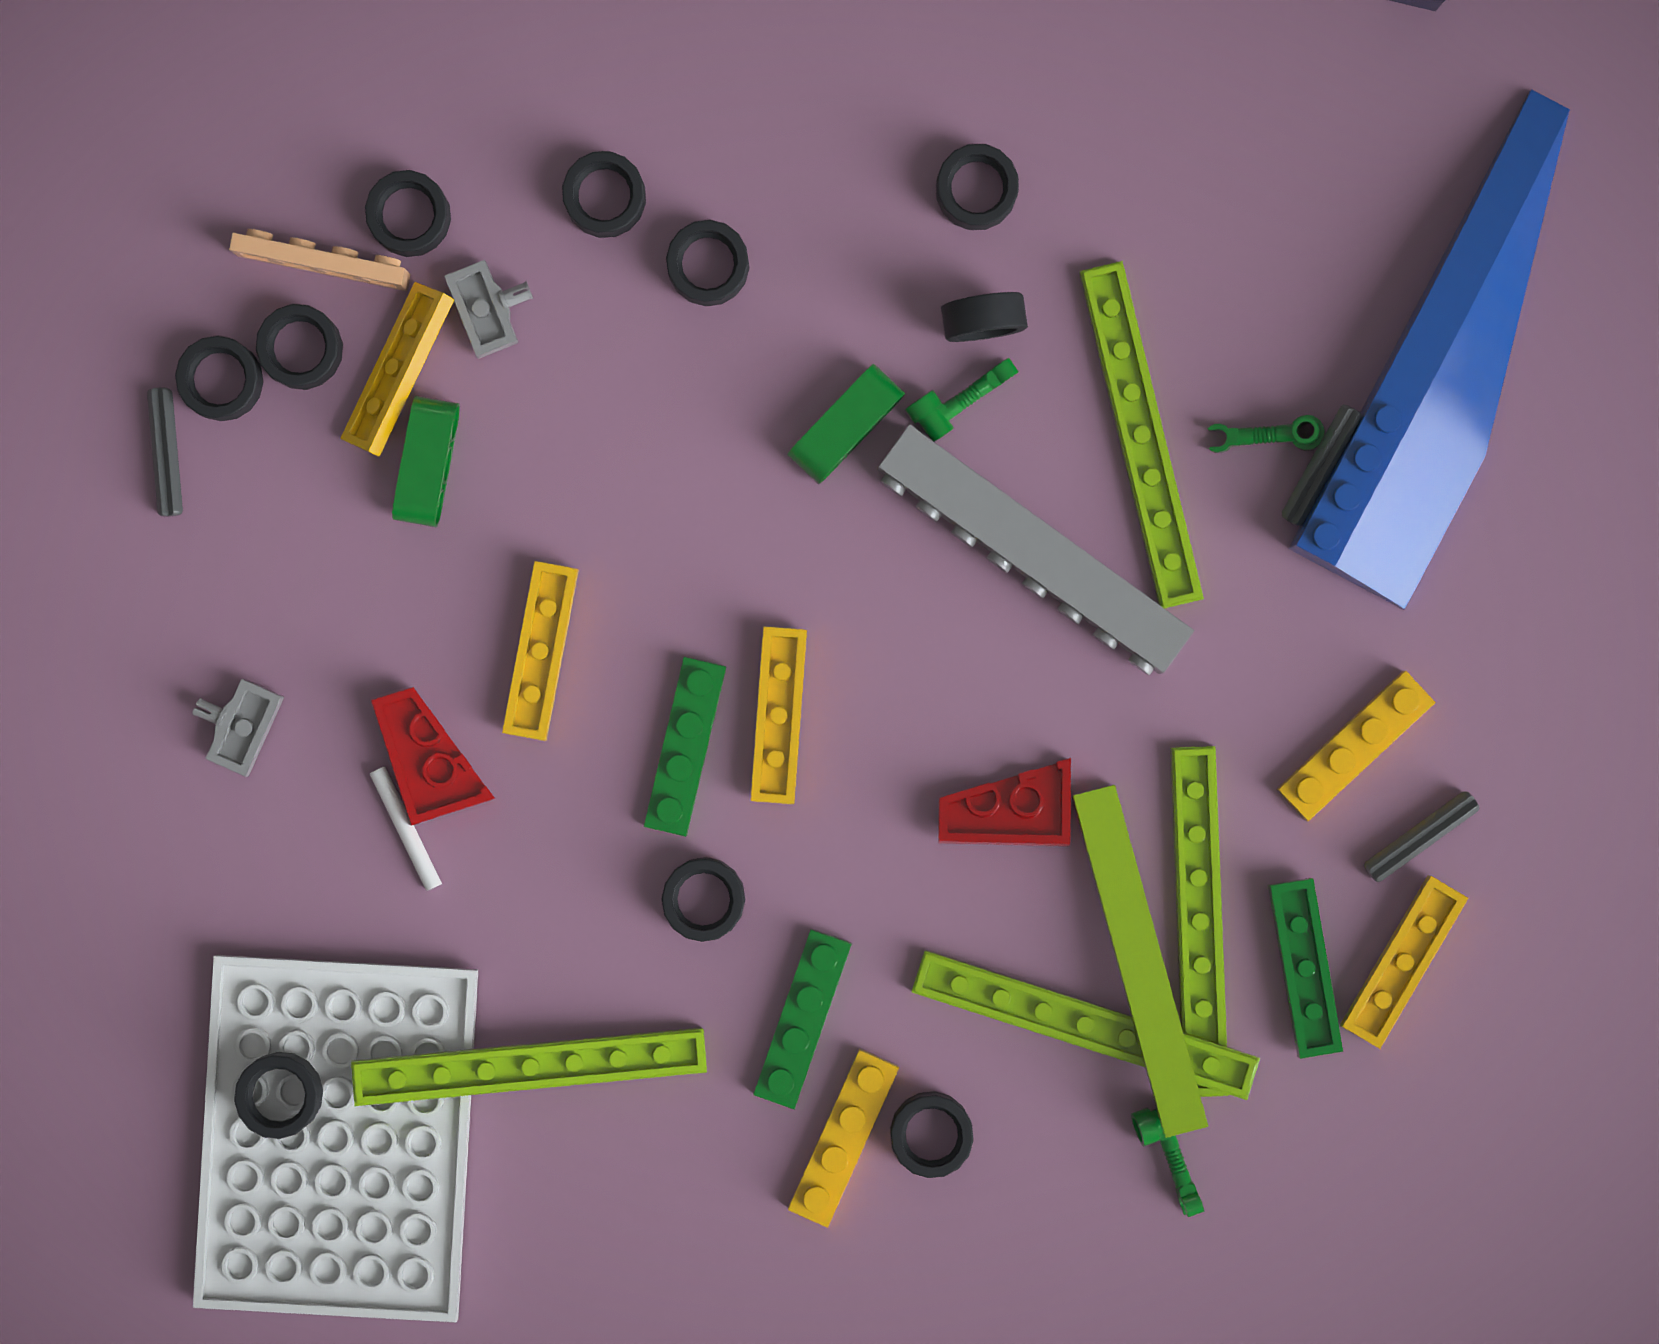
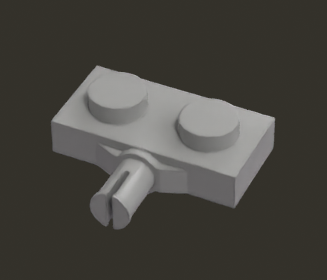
M485 260L444 276L478 359L519 343L510 322L509 307L533 299L527 281L502 291L494 282Z
M241 679L233 699L224 708L200 698L196 705L211 713L200 708H194L193 715L216 724L214 741L205 759L248 777L284 697L248 680Z

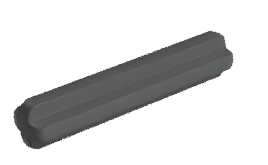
M165 387L153 388L147 392L157 513L163 517L178 516L182 514L183 506L173 392Z
M1344 404L1340 406L1282 511V517L1288 522L1297 526H1301L1305 522L1362 420V414L1358 410Z
M1461 792L1367 860L1364 866L1370 877L1377 882L1387 878L1478 812L1480 807L1477 801L1469 792Z

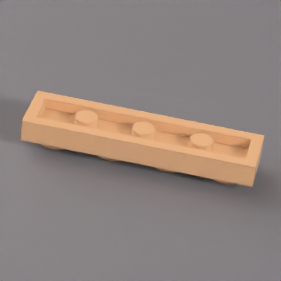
M247 229L246 235L232 234L229 250L238 257L402 291L408 290L411 274L405 268L400 267L401 261L395 258L375 255L373 262L357 258L359 252L352 249L333 246L331 253L315 250L316 243L290 237L289 244L272 241L273 234L256 229Z

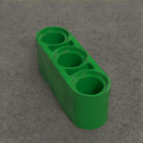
M872 364L802 436L787 455L818 485L821 484L899 403L906 393L879 367Z
M421 396L414 397L394 496L393 520L435 528L438 526L458 427L459 403Z

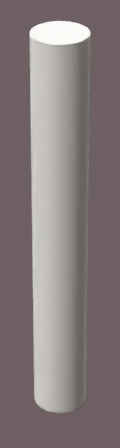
M384 766L371 772L369 775L425 890L429 891L441 885L442 882L414 825L411 826L405 806L386 767Z

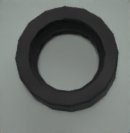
M968 144L954 150L942 163L936 180V199L942 213L954 225L967 230H987L1000 224L1011 213L1019 193L1018 173L1012 160L1000 149L987 144ZM971 162H983L991 165L999 173L1003 182V193L999 202L985 212H970L963 209L955 201L952 194V180L955 173L962 166Z
M611 151L592 152L579 158L567 171L562 184L563 203L572 222L584 233L598 238L617 237L631 230L641 219L646 205L645 185L637 167L625 156ZM609 169L619 173L626 180L630 188V199L627 208L619 216L610 220H599L590 217L582 209L579 202V189L582 181L590 173L597 170Z
M412 170L394 171L379 179L369 191L365 204L366 224L373 237L391 253L404 257L421 256L437 248L446 237L451 222L450 204L442 189L426 174ZM412 188L419 190L430 199L433 205L434 217L432 224L424 234L417 238L403 239L396 237L388 231L383 222L382 211L386 200L391 194L400 189Z
M714 220L695 221L680 229L670 242L666 256L668 276L676 291L689 302L702 306L721 305L734 298L745 285L750 268L747 247L740 235L727 224ZM713 238L720 240L728 246L733 255L734 266L732 274L725 283L716 288L705 289L697 287L687 279L683 272L682 260L684 252L690 244L699 239Z
M1020 292L976 295L957 299L941 306L945 339L949 342H968L1015 334L1028 328L1024 297Z
M290 304L276 309L264 319L257 332L256 353L260 365L272 379L291 389L308 390L323 385L335 374L342 361L343 342L339 329L328 316L309 305ZM297 321L308 322L317 327L322 333L325 342V352L320 363L312 370L303 373L291 372L283 368L274 352L275 339L279 331L287 324Z
M223 336L201 338L188 346L178 360L175 373L177 392L185 405L197 414L217 421L238 419L251 411L260 398L264 383L261 365L253 352L236 340ZM223 353L231 355L239 361L244 369L245 382L243 390L237 398L229 403H209L199 395L195 388L194 375L196 368L204 358L211 354Z
M707 857L691 859L677 867L665 882L661 898L664 916L671 927L683 937L700 942L719 939L732 931L742 917L746 900L743 883L735 870L720 860ZM706 873L714 875L723 881L728 889L730 898L728 910L720 920L713 924L699 925L692 923L684 917L679 909V890L687 879L696 874Z
M275 1052L260 1057L244 1069L236 1083L234 1102L239 1118L249 1130L264 1138L282 1139L296 1135L315 1119L322 1105L323 1087L318 1072L309 1061L294 1053ZM275 1069L287 1070L295 1074L302 1082L305 1092L304 1104L299 1113L285 1121H273L264 1117L256 1108L253 1099L254 1086L258 1079L266 1072Z
M936 1091L918 1093L905 1100L894 1113L890 1126L892 1149L900 1164L912 1174L926 1178L945 1177L958 1170L969 1157L974 1142L972 1123L964 1107L953 1097ZM925 1109L944 1111L953 1119L957 1126L958 1137L955 1147L948 1155L938 1160L919 1158L911 1151L906 1142L908 1122L915 1114Z

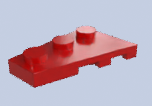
M414 687L371 700L411 826L495 799Z
M1071 758L939 798L938 843L1070 846Z

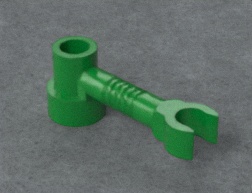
M1006 358L974 381L972 385H969L965 390H962V392H959L958 395L950 398L945 403H942L934 390H931L904 410L913 423L919 422L928 437L935 442L954 429L949 420L1019 371L1010 358Z
M1302 415L1296 418L1292 424L1272 425L1271 427L1228 428L1223 424H1213L1207 428L1209 431L1214 432L1223 431L1227 436L1225 444L1209 448L1214 453H1224L1231 447L1253 445L1254 443L1266 444L1267 442H1292L1301 450L1312 451L1318 448L1325 435V428L1322 422L1312 415ZM1303 425H1312L1314 433L1310 438L1303 439L1299 437V429Z
M1147 1107L1131 1113L1134 1130L1143 1147L1160 1141L1163 1152H1165L1167 1164H1169L1168 1167L1172 1173L1175 1190L1183 1214L1191 1217L1204 1212L1200 1196L1186 1168L1187 1165L1182 1156L1181 1148H1179L1177 1136L1164 1138L1157 1109L1150 1111Z

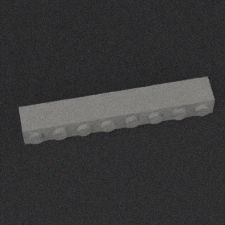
M910 424L880 464L878 471L884 475L881 482L899 496H902L905 491L919 500V503L916 505L918 510L936 522L940 517L955 526L951 533L968 546L973 547L977 542L990 551L987 559L1006 573L1011 568L1015 569L1026 577L1022 584L1042 599L1047 593L1061 603L1057 608L1059 612L1076 624H1079L1082 619L1096 628V631L1093 633L1095 638L1113 650L1117 645L1132 654L1128 661L1145 674L1150 675L1153 670L1158 674L1164 673L1195 631Z

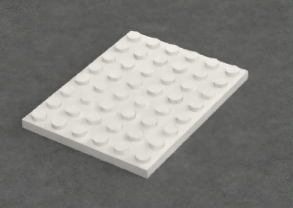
M231 955L214 956L193 1308L457 1322L459 1316L471 1095L354 1106L351 1061L474 1049L478 969ZM275 1052L294 1053L309 1061L318 1072L323 1087L322 1105L315 1119L296 1135L282 1139L264 1138L249 1130L239 1118L234 1102L236 1083L244 1069L260 1057ZM275 1069L268 1071L258 1079L254 1086L253 1099L255 1106L264 1117L270 1120L285 1121L291 1119L299 1113L304 1104L305 1092L302 1082L295 1074L287 1070Z

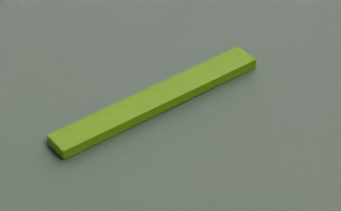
M1123 261L1082 270L1079 272L1158 604L1165 609L1203 600L1200 580Z
M1216 747L1170 748L1181 1027L1183 1033L1227 1047ZM1198 1085L1201 1097L1229 1096V1094Z
M1112 785L1073 795V803L1164 1138L1209 1127L1116 786Z
M924 950L912 993L1145 1067L1132 1016ZM1183 1033L1197 1084L1248 1100L1260 1057Z
M700 1027L352 1060L351 1069L354 1106L707 1073L704 1029Z

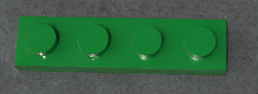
M687 657L683 658L644 827L687 836L726 673V666Z
M1314 878L1270 884L1268 889L1297 1057L1303 1059L1343 1052Z
M810 929L754 1090V1096L795 1110L852 945L851 942Z

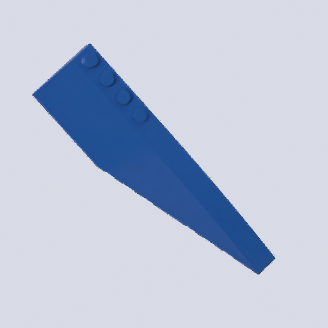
M1532 89L1523 102L1360 412L1362 420L1305 522L1299 527L1288 548L1403 610L1410 601L1486 456L1570 111V109Z

